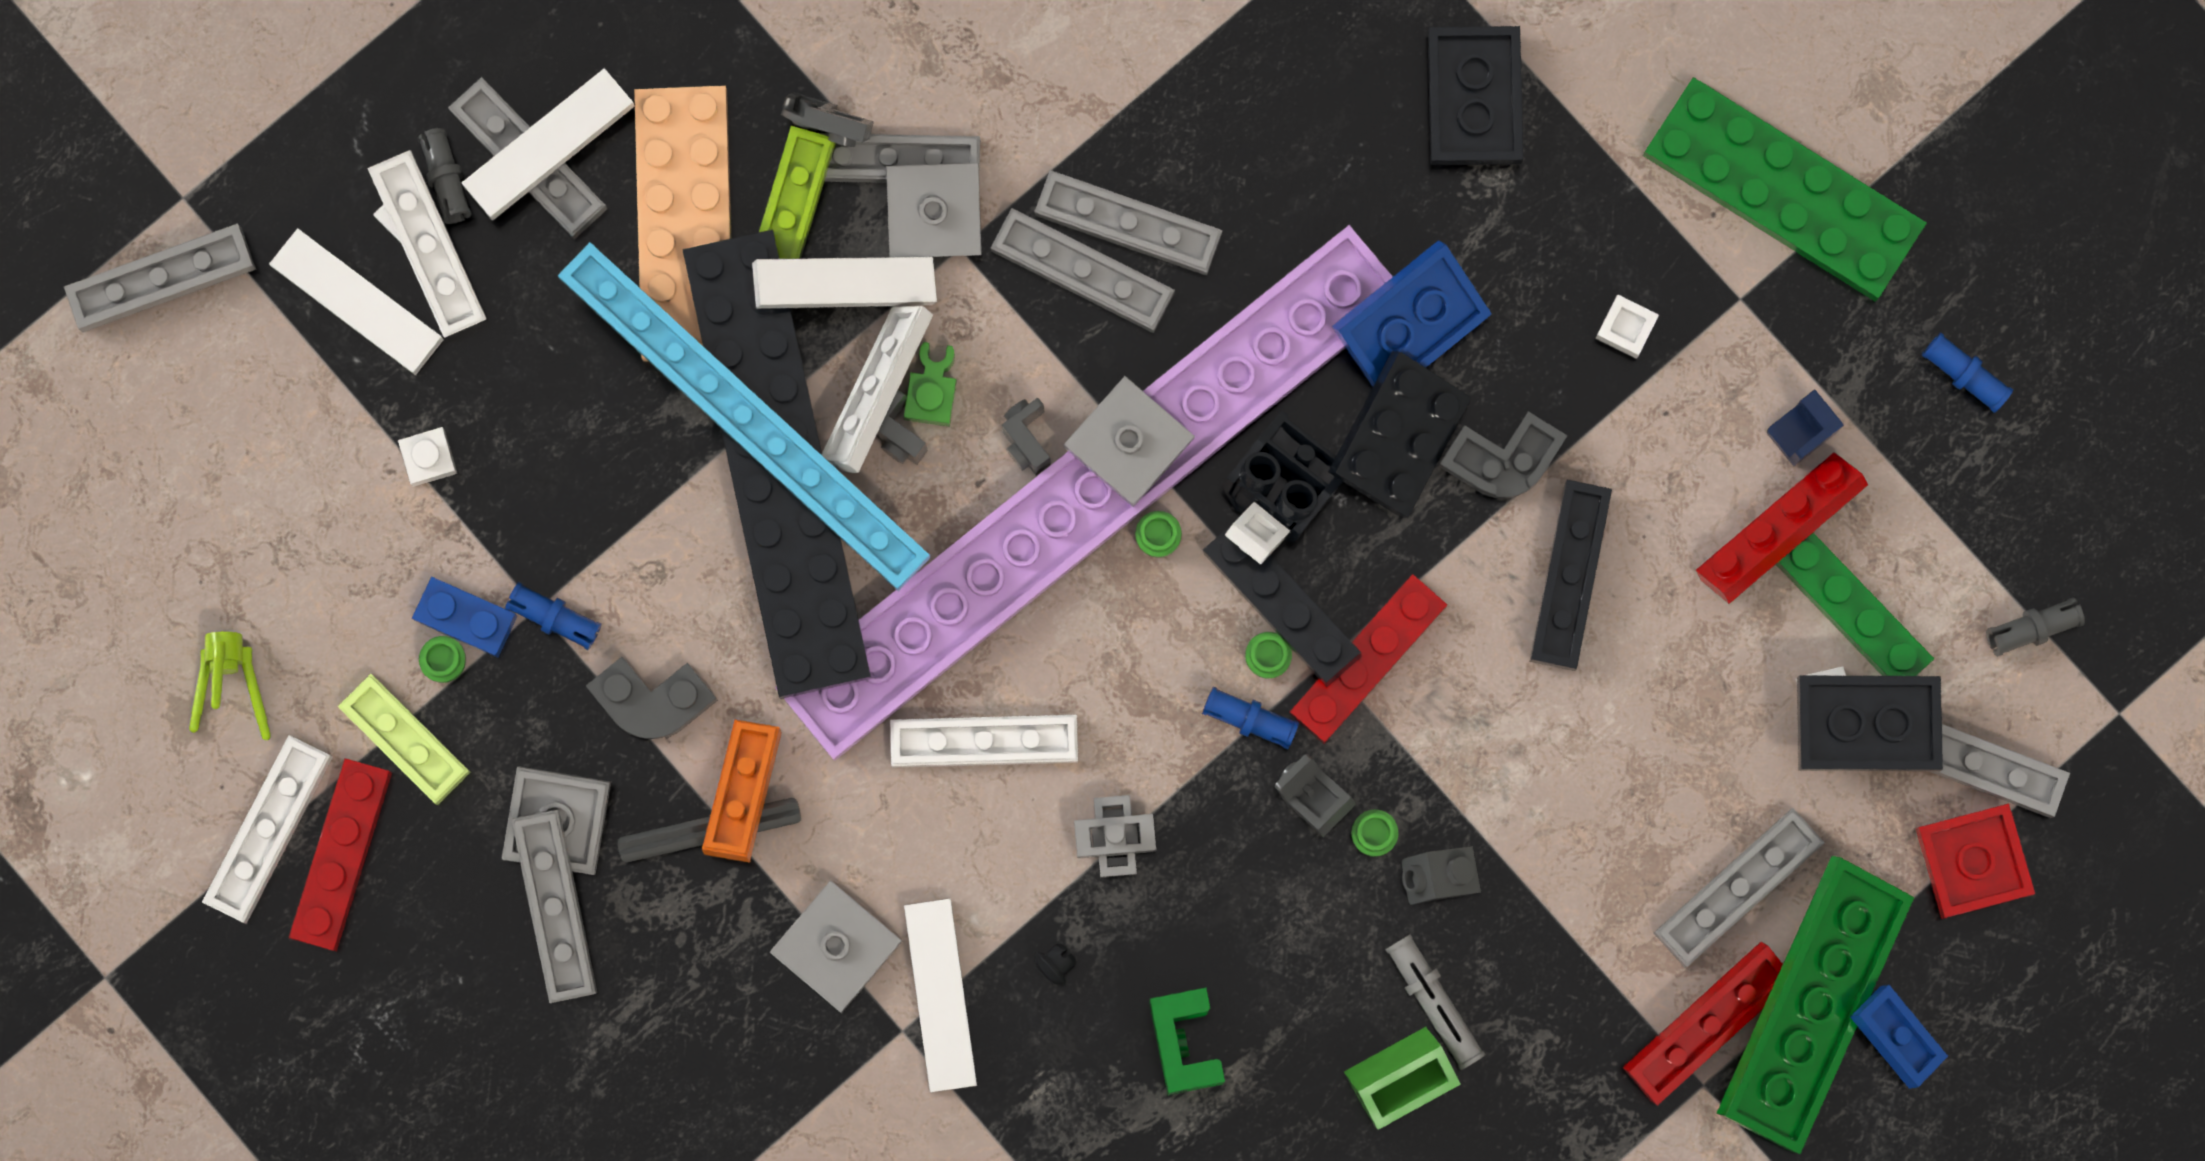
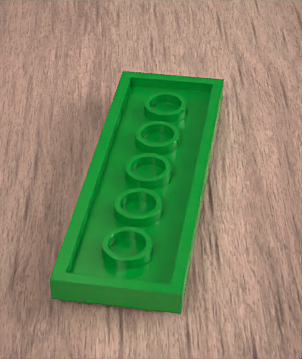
M1695 77L1691 79L1643 154L1645 158L1875 302L1879 299L1927 224L1922 219Z
M1831 856L1717 1110L1718 1115L1791 1152L1801 1154L1857 1028V1025L1850 1016L1871 996L1914 900L1913 896L1841 857Z

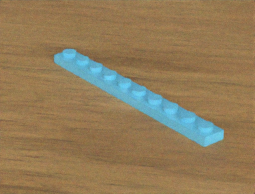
M589 242L558 275L565 285L898 592L931 558L930 554L593 244Z

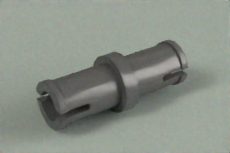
M435 128L427 130L425 134H420L417 138L419 144H421L429 170L426 174L428 185L435 189L443 215V222L446 224L461 222L464 220V217L469 218L472 215L460 181L463 178L461 166L454 162L446 129Z
M2072 597L2065 602L2040 611L2035 608L2024 611L2021 618L1997 627L1988 628L1986 630V637L1990 648L1993 649L1994 655L1998 657L2030 643L2036 646L2044 644L2048 641L2049 636L2074 627L2083 626L2085 618L2081 606L2077 605V600Z

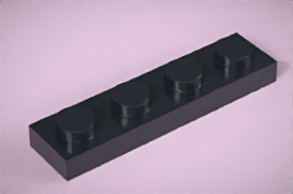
M1568 479L1565 482L1529 662L1571 671L1577 670L1611 499V488Z
M1230 525L1203 549L1204 555L1324 685L1328 687L1362 657L1361 652L1271 555L1262 564H1259L1226 537L1225 534L1232 526Z

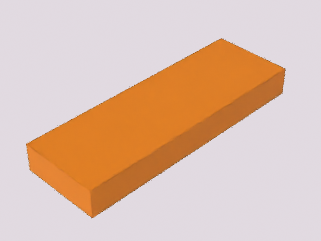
M734 720L702 846L704 855L750 863L782 734L780 727Z

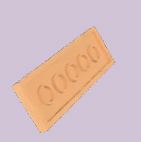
M726 86L634 89L639 287L703 346L682 249L732 239ZM641 355L643 362L648 361L644 356Z

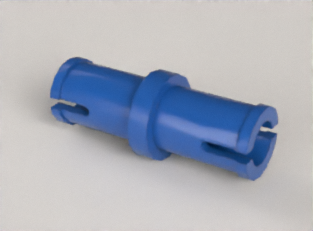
M1941 332L1932 340L1922 354L1925 359H1929L1953 378L1952 384L1959 390L1964 387L1991 408V411L1994 413L2002 407L2013 392L2012 388L2007 387L1981 366L1983 363L1981 359L1976 355L1973 358L1969 357L1945 338Z
M520 582L514 587L509 596L511 600H508L505 606L506 610H511L541 625L542 632L550 635L553 631L583 646L586 650L591 648L598 635L596 632H599L602 623L595 622L565 607V601L559 598L553 601L523 586Z
M1214 686L1202 711V715H1208L1239 728V734L1248 737L1251 733L1280 745L1287 750L1293 741L1299 725L1298 721H1292L1261 708L1262 703L1253 699L1249 703L1220 691Z

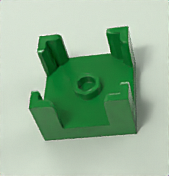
M1201 988L1151 998L1149 1004L1167 1095L1223 1085L1225 1078L1222 1063L1218 1059L1183 1066L1181 1058L1190 1056L1184 1028L1176 1030L1174 1024L1177 1021L1202 1017L1208 1014L1210 1004L1207 989Z

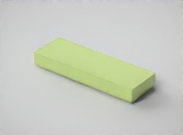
M370 674L338 706L436 805H439L471 773L374 675Z

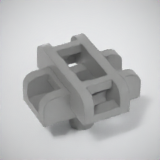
M1130 795L1094 798L1095 819L1074 820L1077 858L1099 857L1101 878L1137 875L1135 853L1156 851L1153 814L1131 815ZM1123 806V808H1121V809H1110V810H1103V809H1102V808H1107V807ZM1137 825L1139 826L1140 843H1138ZM1090 829H1092L1093 847H1092V842H1091V831H1090ZM1127 855V857L1107 858V856Z

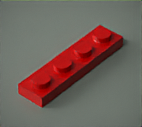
M1833 452L1698 567L1696 572L1700 580L1730 604L1866 488L1868 483L1864 475Z
M1412 574L1352 641L1361 652L1362 657L1328 687L1318 679L1289 714L1319 741L1325 744L1448 604Z
M344 759L289 938L337 952L392 772L350 759Z
M1760 942L1630 1060L1623 1069L1648 1099L1658 1106L1763 1010L1783 963L1768 945Z

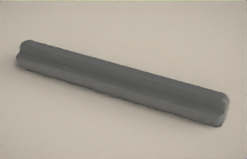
M788 798L764 804L757 832L799 823L801 821V812L798 801L795 798ZM710 817L620 837L617 843L620 858L623 862H632L701 846L704 842Z

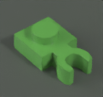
M923 342L920 347L919 356L925 370L924 374L910 373L904 420L950 427L957 380L944 377V375L954 364L953 346L947 345L945 358L940 362H934L928 357L930 353L929 343Z

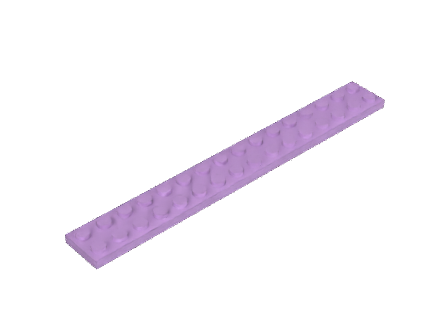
M1348 225L1143 390L1145 394L1191 432L1195 439L1134 507L1128 504L1069 451L1066 452L916 573L899 592L895 590L859 619L872 679L784 698V700L834 761L837 760L1344 350L1346 347L1331 326L1393 276Z

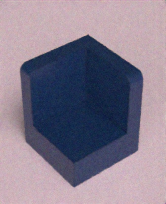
M1814 389L1801 399L1792 410L1767 429V434L1790 463L1796 466L1833 437L1844 424Z

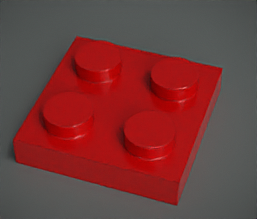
M2009 803L1916 828L1941 919L2035 894Z

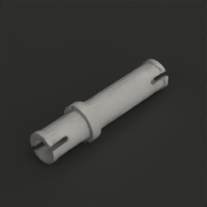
M1409 934L1385 950L1390 954L1407 982L1408 986L1405 987V990L1409 996L1415 995L1435 1030L1458 1063L1459 1069L1463 1070L1486 1054L1479 1047L1462 1019L1461 1014L1457 1011L1439 982L1438 978L1441 977L1437 968L1431 969L1414 943L1413 937ZM1411 963H1414L1422 978L1424 979L1429 989L1433 993V999L1430 998L1422 983L1420 982L1415 972L1411 968ZM1438 1005L1441 1006L1449 1021L1453 1025L1454 1029L1458 1033L1460 1041L1456 1040L1455 1036L1453 1035L1445 1020L1441 1016L1440 1012L1437 1009Z

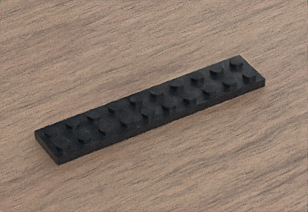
M773 230L682 249L703 347L816 451L822 454L791 308L756 309L752 263L756 259H780ZM721 428L779 698L784 699L872 679L841 538Z

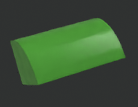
M1427 1027L1420 1029L1344 1071L1363 1108L1378 1130L1461 1085L1442 1046Z

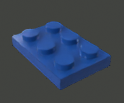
M1438 240L1331 327L1371 385L1374 386L1392 351H1400L1426 368L1492 315V313L1447 245Z

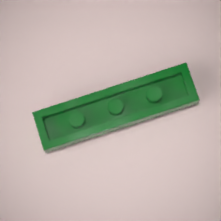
M1814 533L1809 535L1775 564L1882 676H1917L1935 659Z

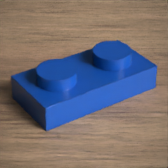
M431 576L412 619L499 658L518 616L513 612Z
M1890 985L1880 986L1850 1016L1909 1089L1919 1087L1948 1057Z

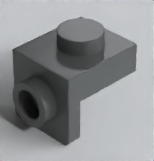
M897 390L876 436L884 441L881 449L901 464L906 459H909L918 465L928 451L927 445L923 440L894 420L906 405V395Z
M1036 398L1031 403L1024 399L1015 404L1004 414L1007 421L1002 424V432L1011 443L1006 448L1008 454L1022 471L1029 466L1036 476L1051 465L1050 456L1026 427L1045 412L1044 404L1039 398Z
M1305 754L1297 762L1288 765L1275 784L1276 790L1286 804L1322 837L1356 805L1352 797L1327 776L1308 754Z
M1473 846L1431 851L1402 859V881L1407 891L1410 905L1481 893Z

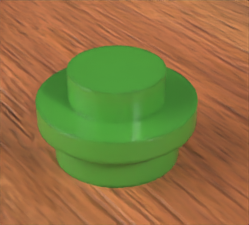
M1150 512L1144 515L1136 526V542L1139 548L1151 557L1160 558L1168 556L1178 548L1181 542L1182 531L1180 524L1174 516L1167 512Z
M1263 632L1253 637L1249 642L1245 653L1246 663L1255 675L1265 679L1276 678L1285 673L1289 668L1292 660V650L1277 633Z
M438 636L430 639L423 645L419 654V665L424 675L432 681L447 683L455 680L463 672L466 665V654L461 644L455 639L447 636Z
M1382 810L1365 811L1353 823L1351 831L1353 843L1365 855L1372 857L1385 855L1393 849L1398 840V826L1393 817Z

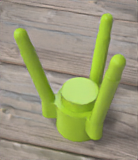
M221 631L205 634V649L200 650V671L189 730L192 733L197 732L199 729L210 673H212L211 707L218 709L221 704L223 674L237 673L238 665H242L261 737L264 740H269L271 737L252 664V647H243L241 633Z

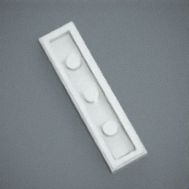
M604 68L465 179L462 185L493 221L635 107L634 103Z
M406 151L367 168L443 337L445 338L486 320V315L412 151Z
M298 228L269 263L273 269L415 376L444 340L439 334Z
M933 257L756 259L752 263L756 309L933 305L937 302Z
M893 306L821 454L839 472L859 473L933 317V314L924 306Z
M1077 715L890 720L892 768L1078 763Z
M288 735L202 903L247 924L333 758L331 755Z
M951 899L904 905L930 1093L977 1086Z

